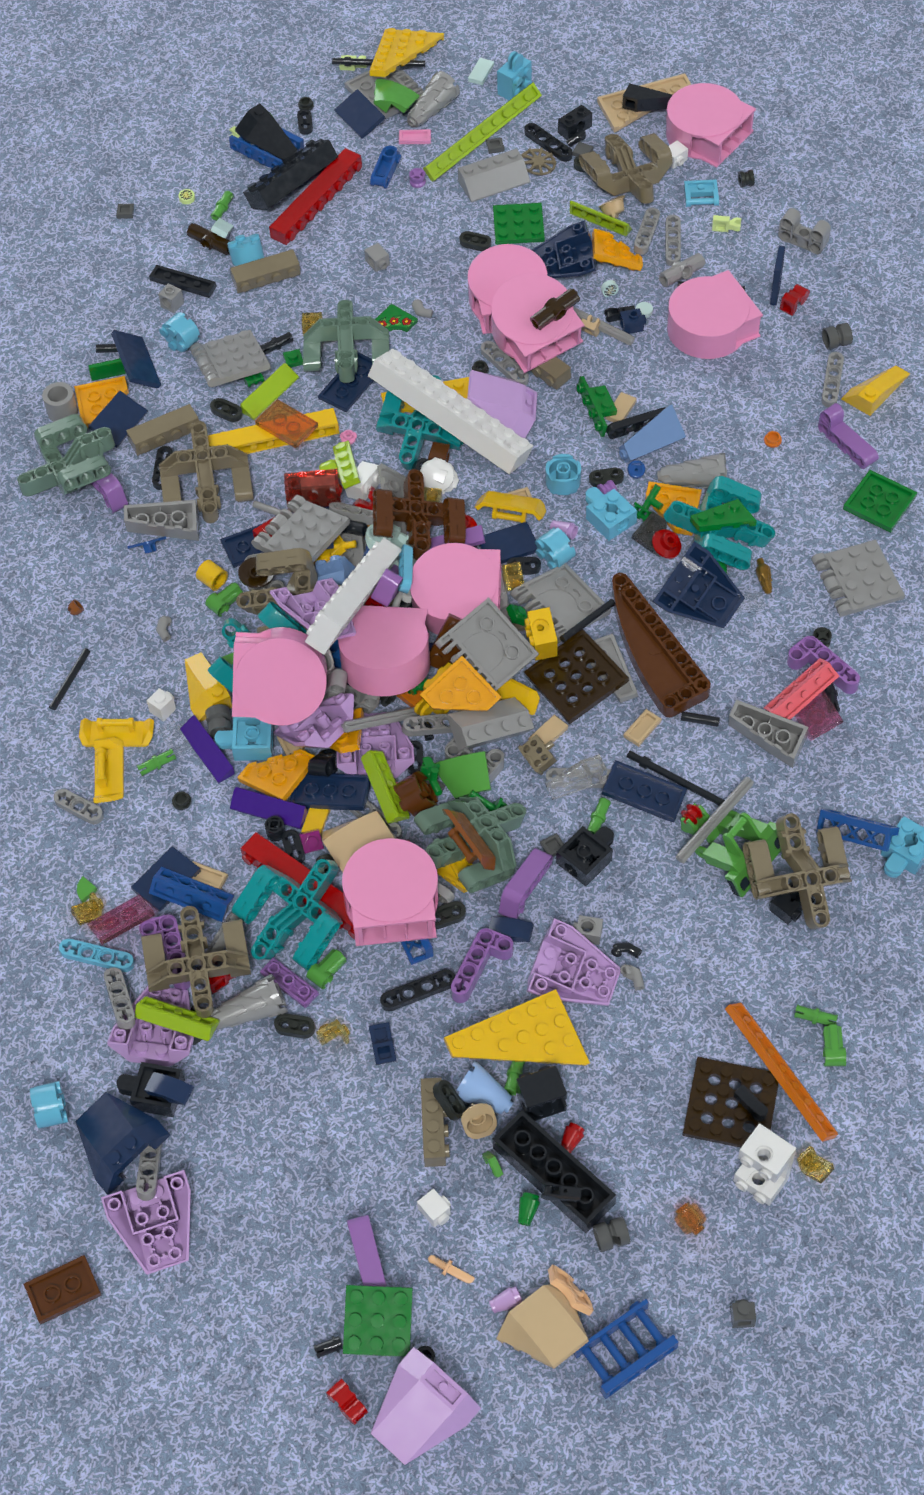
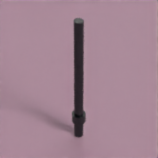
M332 58V64L350 67L351 65L371 66L374 59ZM410 60V62L401 67H425L426 61Z
M629 751L627 754V758L639 763L640 767L648 768L718 806L725 801L651 762V759L646 756L642 757L632 751Z

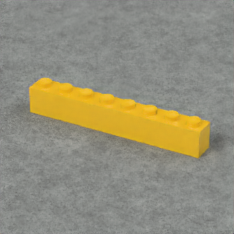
M334 408L208 435L209 447L228 444L250 454L339 434V426Z

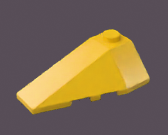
M895 365L852 387L841 400L871 416L910 373Z
M202 652L184 659L190 708L199 722L206 720L205 711L210 706L223 704L231 709L232 702L228 691L208 672V668L211 665Z

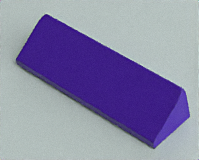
M193 715L179 730L219 784L235 774L233 766L196 716Z
M235 787L230 804V809L266 820L271 816H279L284 821V825L297 829L302 828L308 814L305 806Z

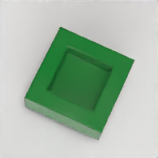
M300 349L283 352L285 363L290 368L303 365Z
M510 604L506 610L511 622L525 626L524 619H527L526 610L521 606Z

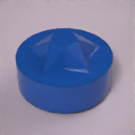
M639 460L632 461L628 465V475L634 479L643 477L645 465Z

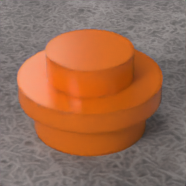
M770 431L764 437V443L771 448L780 446L782 442L780 434L776 431Z

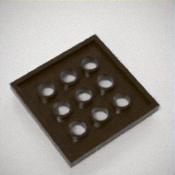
M583 629L558 646L556 657L541 659L524 671L525 677L569 725L629 682V677ZM577 651L585 652L582 656L575 655ZM564 661L570 663L567 667L560 666ZM589 663L596 664V666L591 669L586 667ZM549 672L555 673L551 678L545 677ZM576 673L581 674L579 679L571 678ZM600 675L608 676L604 681L598 680ZM560 684L566 685V688L563 690L556 689ZM585 686L593 687L592 690L588 692L583 691V688ZM570 697L578 698L575 702H568Z
M697 1057L682 1136L741 1148L752 1134V1132L749 1133L743 1129L745 1124L750 1123L756 1128L760 1123L771 1131L778 1081L767 1070ZM714 1076L719 1078L720 1083L718 1085H711L708 1079ZM731 1081H738L741 1086L745 1085L749 1090L752 1085L761 1087V1093L754 1095L768 1108L766 1119L763 1122L756 1121L748 1110L733 1097L736 1090L729 1086ZM707 1096H714L717 1102L710 1105L706 1103L705 1098ZM734 1100L738 1106L730 1109L726 1106V1102ZM710 1115L713 1118V1122L705 1124L702 1122L701 1117ZM730 1119L734 1122V1126L732 1128H725L722 1121Z

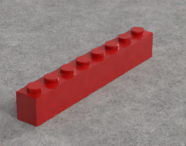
M345 148L269 226L270 238L285 245L293 241L299 231H303L305 225L312 221L319 211L323 210L325 204L331 201L338 191L342 190L344 184L347 181H351L353 175L361 170V155Z
M257 832L240 848L242 859L246 864H253L257 869L262 865H268L291 877L300 885L311 871ZM315 881L313 884L314 890L318 886L317 881ZM330 884L320 900L333 909L342 920L343 924L340 925L339 929L344 928L348 931L350 937L355 939L354 926L346 913L343 892ZM289 886L288 893L291 894L292 888ZM306 898L302 901L305 905L307 903ZM321 909L318 910L319 915L322 914Z

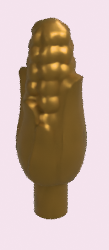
M758 558L756 574L765 594L772 593L771 569L764 563L763 558Z

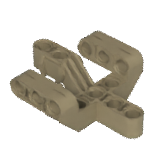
M655 133L640 137V141H638L639 148L652 162L637 167L633 160L631 147L619 135L609 134L605 136V154L607 159L612 160V164L617 165L619 171L617 173H610L606 161H603L595 151L579 155L582 169L599 187L613 196L630 191L644 204L654 201L653 184L659 183L673 164L669 146Z
M195 421L191 424L193 449L174 451L159 464L163 502L182 501L178 475L197 473L198 487H195L196 495L199 497L196 499L199 512H202L203 520L206 523L216 522L219 518L218 509L221 508L220 496H217L219 487L218 484H214L213 470L231 468L235 500L238 502L254 501L247 453L228 444L209 447L207 427L203 421Z
M293 548L256 555L257 575L271 576L295 572V591H290V593L294 596L313 592L317 582V573L310 552L306 549ZM270 587L268 589H253L242 592L238 595L236 603L246 612L258 615L270 601L278 605L270 594V590L278 588ZM267 626L258 627L257 633L270 628Z
M789 813L777 819L776 829L782 852L781 857L786 860L794 873L780 876L774 875L769 847L765 839L745 842L743 844V854L752 895L756 900L799 892L806 925L812 930L824 928L830 922L824 887L852 882L841 832L837 826L817 829L819 844L817 848L821 853L823 867L819 868L809 854L810 846H806L804 837L806 829L801 827L800 819L796 814ZM786 819L790 822V828L786 825ZM790 839L794 841V847L791 846ZM807 875L811 878V884L807 882ZM789 879L793 882V887L789 886ZM811 896L815 897V904L812 903ZM816 915H817V916L819 917V919H820V923H819V924H818V923L816 922V920H815Z
M186 906L180 912L181 924L178 925V931L182 933L183 941H180L181 950L183 953H186V957L165 961L162 933L141 936L149 992L169 989L171 984L190 981L195 1012L199 1017L207 1018L212 1015L214 1010L209 978L228 974L233 978L251 975L242 919L222 922L226 950L205 953L208 943L207 937L203 936L204 920L200 921L198 910L195 907ZM189 915L195 916L191 921L185 919ZM191 934L198 935L196 939L188 938ZM216 961L223 962L219 967L213 966V963ZM197 964L203 966L200 970L192 969ZM176 968L182 969L179 974L172 973ZM198 984L206 985L205 988L201 990L195 988ZM202 1003L209 1004L206 1009L199 1008V1005Z

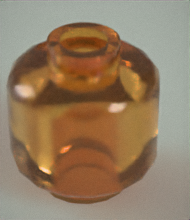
M687 1202L675 1211L674 1221L684 1234L693 1233L697 1235L705 1229L703 1224L707 1218L696 1203L690 1204Z

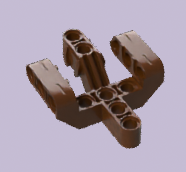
M412 469L408 472L403 484L404 498L392 497L391 490L374 489L372 494L374 536L393 538V522H404L406 524V532H408L406 544L413 547V559L418 560L431 547V525L444 526L445 544H465L464 499L447 497L443 503L424 501V478L419 470Z

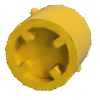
M206 560L197 569L196 578L213 591H217L226 583L228 572L213 561Z

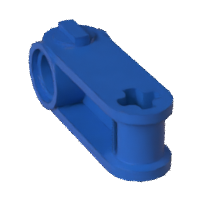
M389 145L382 149L371 175V186L378 185L387 189L402 158V155L395 146Z

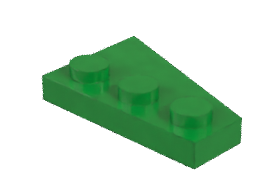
M739 499L690 516V522L699 532L721 530L722 527L726 526L740 528V525L749 524L751 527L756 526L757 522Z

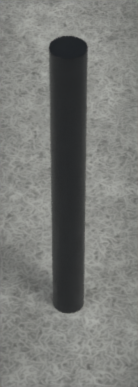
M613 599L607 601L561 635L560 640L563 643L612 608L615 605V601Z
M83 649L51 702L50 709H57L89 656L90 650Z

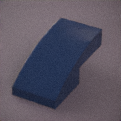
M491 917L489 929L510 937L513 942H530L534 924L515 918Z
M389 1022L369 1026L376 1065L396 1062Z
M153 1072L144 1091L149 1095L163 1097L170 1103L185 1106L194 1087L179 1079Z

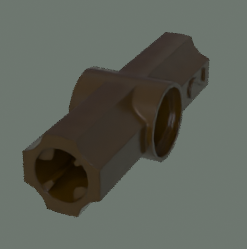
M191 223L188 226L187 236L199 241L203 247L209 248L208 250L213 248L225 255L230 254L227 244L231 242L230 240L196 223Z
M570 288L559 297L549 299L545 303L544 308L530 317L533 326L541 330L553 320H560L568 309L580 301L578 293L575 289Z

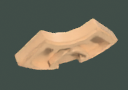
M551 1265L548 1269L550 1284L565 1295L571 1308L590 1316L594 1310L586 1292L578 1289L573 1283L574 1279L568 1273L555 1265Z

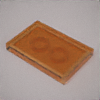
M277 399L255 420V425L292 447L297 448L318 427V422Z

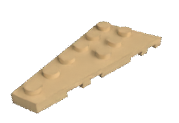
M684 73L640 86L674 94L681 88L691 85V82ZM626 89L597 97V103L614 133L651 112H636L622 108L623 94Z

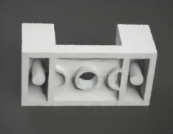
M759 1123L739 1150L738 1158L742 1165L734 1175L733 1181L736 1187L743 1192L748 1191L753 1194V1198L760 1204L766 1203L770 1206L789 1179L796 1147ZM759 1179L763 1184L756 1185L753 1180Z

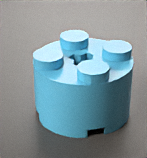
M253 234L249 237L238 235L234 241L227 243L234 266L265 258L259 234Z
M181 312L176 313L159 329V332L167 340L170 349L185 352L200 339L198 338L200 333L195 323L190 318L187 320L184 317L185 314Z
M569 454L555 455L552 460L546 463L545 482L552 494L569 495L576 493L580 487L581 464Z
M553 527L535 541L537 556L540 559L544 558L551 570L557 566L561 567L576 556L574 546L570 548L568 544L570 539L559 528L555 529Z
M60 1081L35 1086L30 1089L32 1107H34V1117L38 1129L68 1122L67 1112L63 1110L66 1102L64 1094H60L62 1093Z

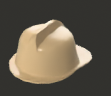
M625 195L615 197L598 208H601L603 214L618 218L619 214L624 211L623 199Z
M472 1103L461 1116L464 1131L472 1139H480L491 1135L497 1126L494 1110L488 1104Z

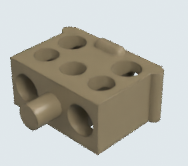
M535 735L524 745L518 746L519 751L539 775H543L545 770L557 762V759L550 751L555 746L551 740L544 744L541 738Z

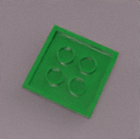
M542 203L493 205L495 245L545 241Z
M869 470L843 505V510L891 533L917 497V492Z
M346 1285L343 1354L405 1357L411 1347L413 1288Z

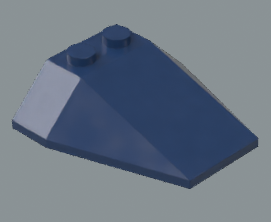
M694 541L652 602L668 613L725 628L745 597L710 551Z
M107 1092L75 1121L93 1176L107 1195L124 1181L120 1173L146 1147L150 1146L156 1150L171 1135L159 1120Z

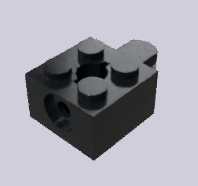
M582 826L556 851V863L584 886H587L612 861L613 849L609 846L614 841L613 831L603 826L592 834Z
M141 1062L137 1076L121 1074L118 1077L116 1085L119 1093L131 1096L130 1103L133 1107L143 1112L174 1118L178 1104L170 1103L163 1097L149 1095L144 1089L153 1072L185 1081L182 1069Z

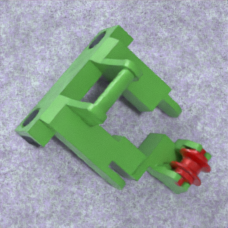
M694 803L693 805L688 804L686 806L687 811H681L682 818L680 819L681 830L693 835L710 818L702 805ZM731 810L706 838L710 844L709 847L699 846L695 853L705 859L707 864L728 871L725 878L732 892H734L733 894L744 897L751 886L744 854L734 837L739 836L750 841L765 839L769 847L771 861L780 853L781 848L777 837L776 823L770 821L767 824L751 818L745 812L738 813ZM719 834L723 835L722 838L725 846L714 842Z

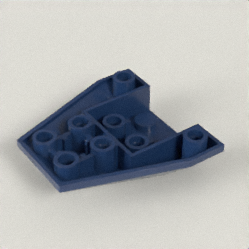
M585 220L569 225L532 249L543 260L547 269V276L552 278L582 276L598 270L597 260L593 258L592 239Z

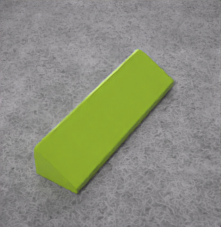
M570 201V214L623 236H627L632 230L631 226L626 222Z
M283 363L240 404L242 413L255 420L299 376L286 363Z
M369 750L361 757V761L387 823L409 819V812H404L399 805L401 800L393 788L396 782L383 751Z
M147 996L136 1004L135 1018L205 1041L211 1039L220 1021L213 1017L201 1018L194 1011Z

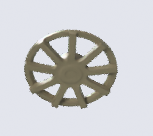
M529 148L521 154L523 158L530 159L524 162L525 165H532L529 169L526 168L527 172L531 174L547 175L556 167V160L553 154L543 150V148ZM545 163L553 164V167L551 168ZM544 166L549 171L543 173L542 167ZM534 168L539 169V173L533 172L532 170Z

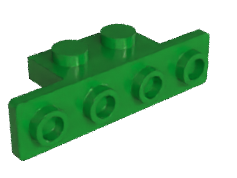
M580 376L579 382L576 385L577 392L581 394L583 405L588 409V415L594 422L595 430L599 432L601 437H604L607 429L604 417L616 415L617 408L605 385L589 388L584 376Z

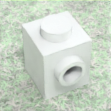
M677 140L669 145L673 162L670 167L673 169L683 165L688 159V148Z
M160 688L147 700L149 712L163 722L176 710L173 695L168 691L164 692Z
M434 1188L417 1201L418 1210L433 1227H436L438 1224L441 1226L449 1220L451 1204L444 1195L441 1197Z

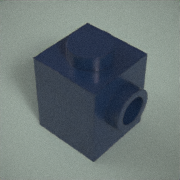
M640 308L620 312L622 331L628 334L644 331L646 317L644 314L642 315Z

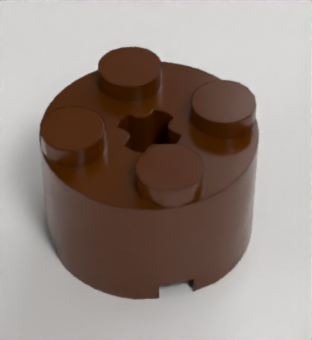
M416 771L393 786L394 791L401 800L399 802L401 809L404 812L409 811L414 817L421 811L437 805L436 802H438V796L435 795L431 785H428L425 781L427 777L420 771Z

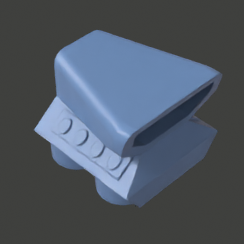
M333 555L328 561L318 560L314 565L317 581L332 578L337 585H342L356 568L348 559L340 555Z

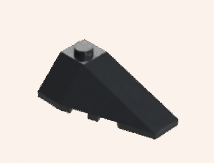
M260 103L248 110L235 128V132L245 142L253 143L259 146V149L266 150L281 160L292 157L294 151L297 150L271 113Z

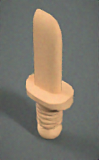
M434 1255L428 1257L429 1263L434 1264V1266L436 1265V1267L438 1266V1268L440 1267L443 1270L441 1274L444 1276L446 1273H449L465 1283H472L475 1279L468 1273L451 1265L453 1262L451 1260L446 1263Z

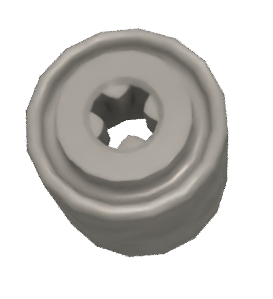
M55 382L44 389L42 398L48 418L52 422L78 413L74 392L69 384Z

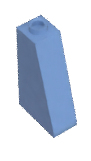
M673 405L663 409L619 447V455L625 463H629L686 437Z

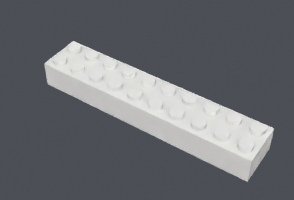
M394 349L389 350L374 360L368 377L502 470L510 474L526 462L533 448V445L527 439L520 437L512 429L501 424L498 419L488 415L485 410L472 404L469 399L462 397L456 390L449 388L441 380L430 375L427 370L417 366L414 361L407 359Z
M383 538L380 543L376 541L366 556L358 563L354 571L350 573L336 593L327 601L323 609L319 611L315 617V622L306 632L309 636L305 643L325 655L374 592L386 568L390 570L402 549L386 538Z

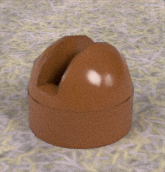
M76 599L68 605V611H70L71 615H79L84 611L83 606Z

